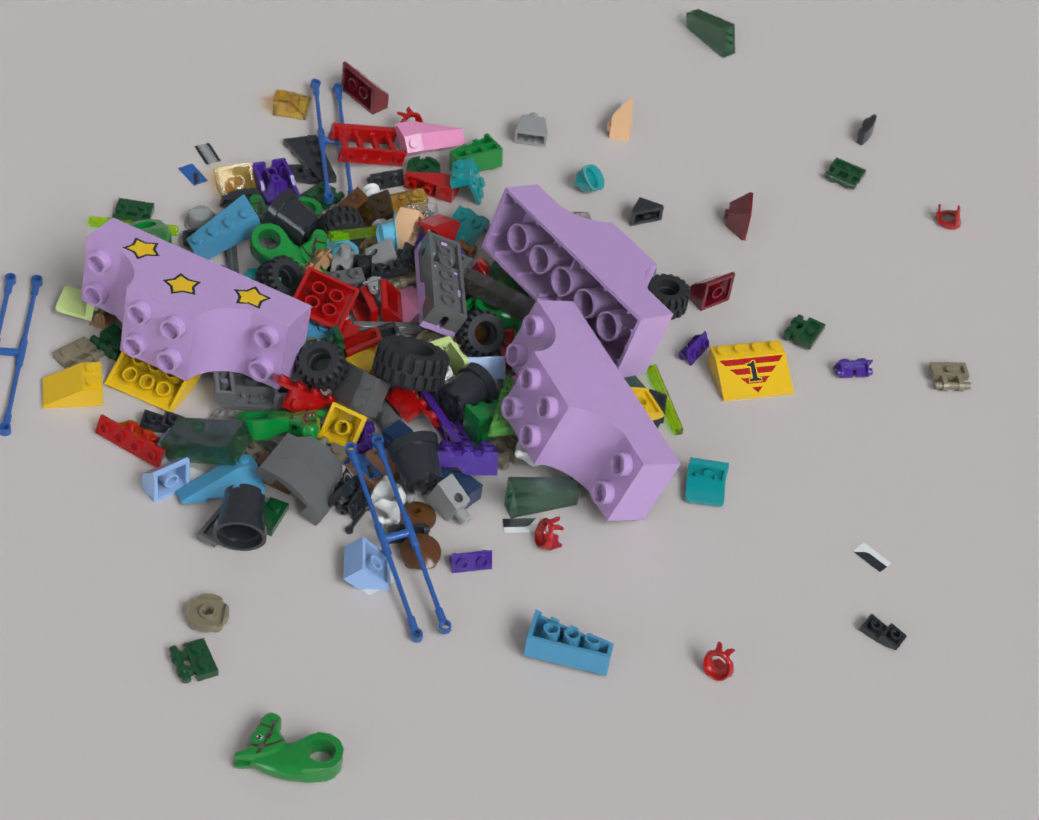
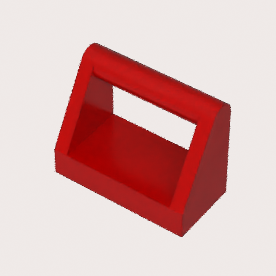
M381 279L379 282L383 322H403L401 292L386 279Z
M378 326L345 338L343 344L346 346L345 350L348 357L375 347L382 339Z

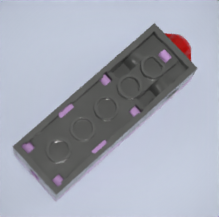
M428 231L414 250L419 325L453 338L467 319L461 246L458 242Z

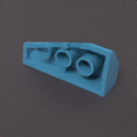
M242 454L229 459L175 491V494L181 504L207 502L210 498H220L223 501L224 491L231 485H233V488L239 487L240 484L254 485L262 490V494H265L266 490L262 478L255 473L258 469L256 461L250 454Z

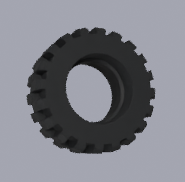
M403 335L385 336L378 342L372 368L374 374L379 379H383L384 382L391 383L393 386L418 392H433L439 390L444 385L450 358L445 350L431 342Z

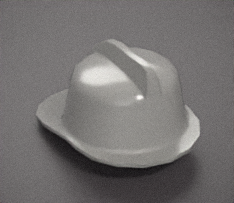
M196 206L189 210V215L185 218L184 225L188 230L201 228L214 218L217 213H214L207 206Z

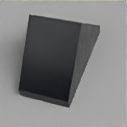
M639 197L631 211L629 225L634 226L661 220L664 206Z

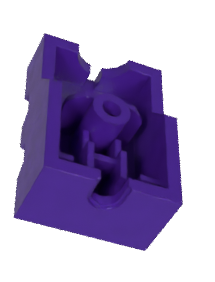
M285 158L273 159L269 168H266L264 161L251 163V181L254 187L257 188L258 195L263 197L266 205L270 206L274 199L288 188L301 197L295 184L294 175Z
M448 440L440 441L438 454L441 467H458L465 475L497 476L498 451L490 441H479L478 445H471V441L466 440L459 441V444H452V441Z

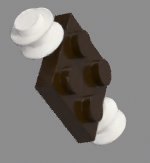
M370 183L365 185L362 190L369 199L357 211H359L365 227H371L373 234H376V229L381 223L393 218L394 206L388 189L380 192L377 184Z

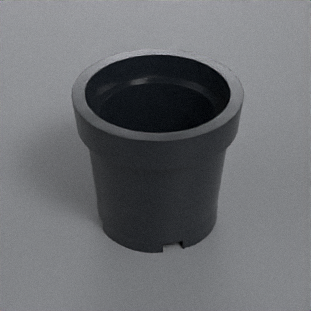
M288 188L281 192L271 203L264 215L262 224L272 223L280 226L293 243L301 246L309 240L313 230L320 229L322 218L299 200V196L293 190Z
M470 362L462 367L454 378L437 390L434 397L438 406L444 411L448 421L456 423L464 419L465 405L477 406L479 402L483 401L485 404L492 403V400L499 398V393L491 374L480 364Z
M423 430L405 434L392 441L387 447L392 462L396 464L408 494H415L414 491L419 490L421 494L430 492L437 483L444 479L438 454V437L433 431Z
M240 484L239 487L233 488V485L225 489L220 515L215 521L212 533L213 539L219 545L231 550L251 551L262 547L266 543L267 527L264 523L265 494L261 493L262 490L250 484Z

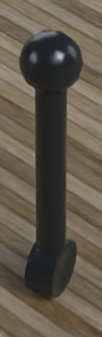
M367 503L363 505V510L350 526H346L345 532L347 534L353 533L355 525L365 512L370 510Z

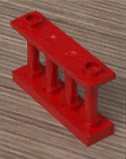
M333 122L328 135L329 140L340 142L341 150L337 159L338 162L402 166L407 154L406 151L396 150L394 142L397 136L395 127ZM347 142H355L357 147H349ZM363 143H371L373 148H365ZM379 144L387 145L389 150L380 149Z

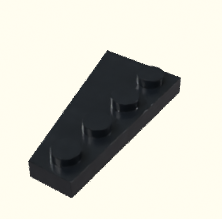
M317 135L284 139L283 145L286 148L289 147L294 157L297 156L300 159V163L305 164V167L311 170L312 176L318 178L319 183L322 182L324 175ZM326 156L329 183H336L337 176Z

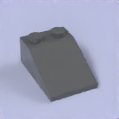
M347 361L348 372L345 373L346 377L344 380H340L341 384L339 386L335 385L331 395L360 414L376 419L391 383H386L376 375Z

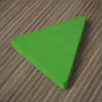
M507 375L504 379L487 434L488 437L516 434L508 420L503 417L500 409L503 399L508 396L515 384L510 375Z

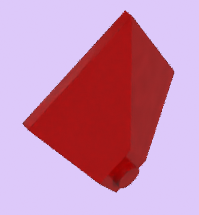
M309 266L293 298L312 306L309 320L328 329L331 326H338L341 331L360 289Z

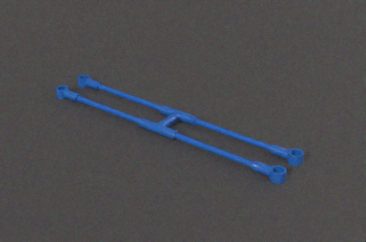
M312 79L310 88L313 89V95L315 96L318 142L325 184L322 200L326 204H331L334 195L331 193L325 154L326 144L341 145L339 141L329 140V137H325L319 102L321 81ZM335 83L332 91L335 93L338 103L340 123H344L341 101L343 85ZM345 162L348 183L347 194L349 195L353 188L350 164Z
M7 273L5 275L6 285L0 313V334L9 295L12 292L13 285L16 284V275L14 273ZM40 275L31 277L32 296L19 348L0 347V355L17 356L8 406L3 422L0 424L1 436H9L11 434V411L18 378L25 358L28 344L27 337L36 296L38 295L39 288L43 285V279Z
M377 434L372 437V446L376 448L379 458L385 467L402 514L401 519L405 529L385 535L359 466L360 461L357 456L356 444L354 442L346 443L345 453L350 457L352 466L355 467L375 523L374 528L383 554L387 557L407 614V622L411 630V640L419 643L423 640V631L418 628L416 619L411 613L388 542L405 537L409 538L436 608L435 613L439 621V631L441 634L446 635L451 632V622L446 619L443 608L440 607L419 549L420 545L410 517L405 511L387 461V454L383 446L384 438ZM446 625L448 628L444 629L442 626ZM420 634L419 637H414L413 635Z

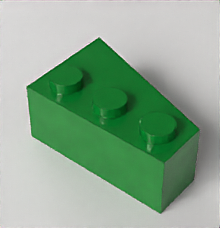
M486 133L484 138L472 140V144H463L449 151V170H452V162L471 157L474 163H477L479 173L501 167L503 164V148Z
M494 399L492 403L487 404L484 401L479 402L477 406L465 405L463 429L474 445H478L479 441H489L491 439L487 434L498 399Z

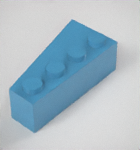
M243 194L186 240L194 254L208 260L249 239L254 229L261 225V222Z
M535 609L526 639L524 656L606 676L614 643L591 633L583 634L577 627L573 625L567 627L560 624L559 619L544 617L542 612Z

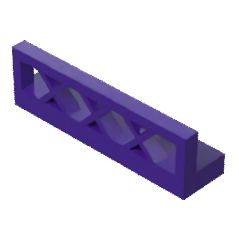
M429 391L420 392V397L428 404L426 409L428 411L432 409L438 417L436 421L440 426L436 428L433 423L432 425L442 440L452 441V444H459V441L463 440L471 441L459 422L451 423L448 421L444 411L438 406L435 397Z

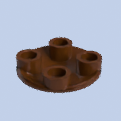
M416 533L420 545L419 549L426 568H435L441 557L439 543L430 535ZM407 537L402 542L400 548L401 557L407 568L421 570L415 550L412 549Z

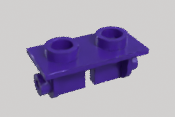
M706 331L701 335H694L687 344L688 346L679 351L678 357L681 360H688L690 366L709 347Z
M866 358L851 361L849 359H841L834 365L833 370L836 369L835 374L839 378H853V371H855L856 378L869 377L873 374L872 368H869L873 360H866Z
M368 419L356 444L358 454H364L374 449L372 437L375 427L373 422Z
M492 550L453 553L449 555L452 573L492 569Z

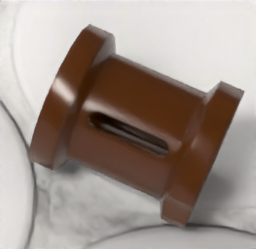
M463 239L458 241L466 256L471 258L476 256L477 246H471L465 243Z

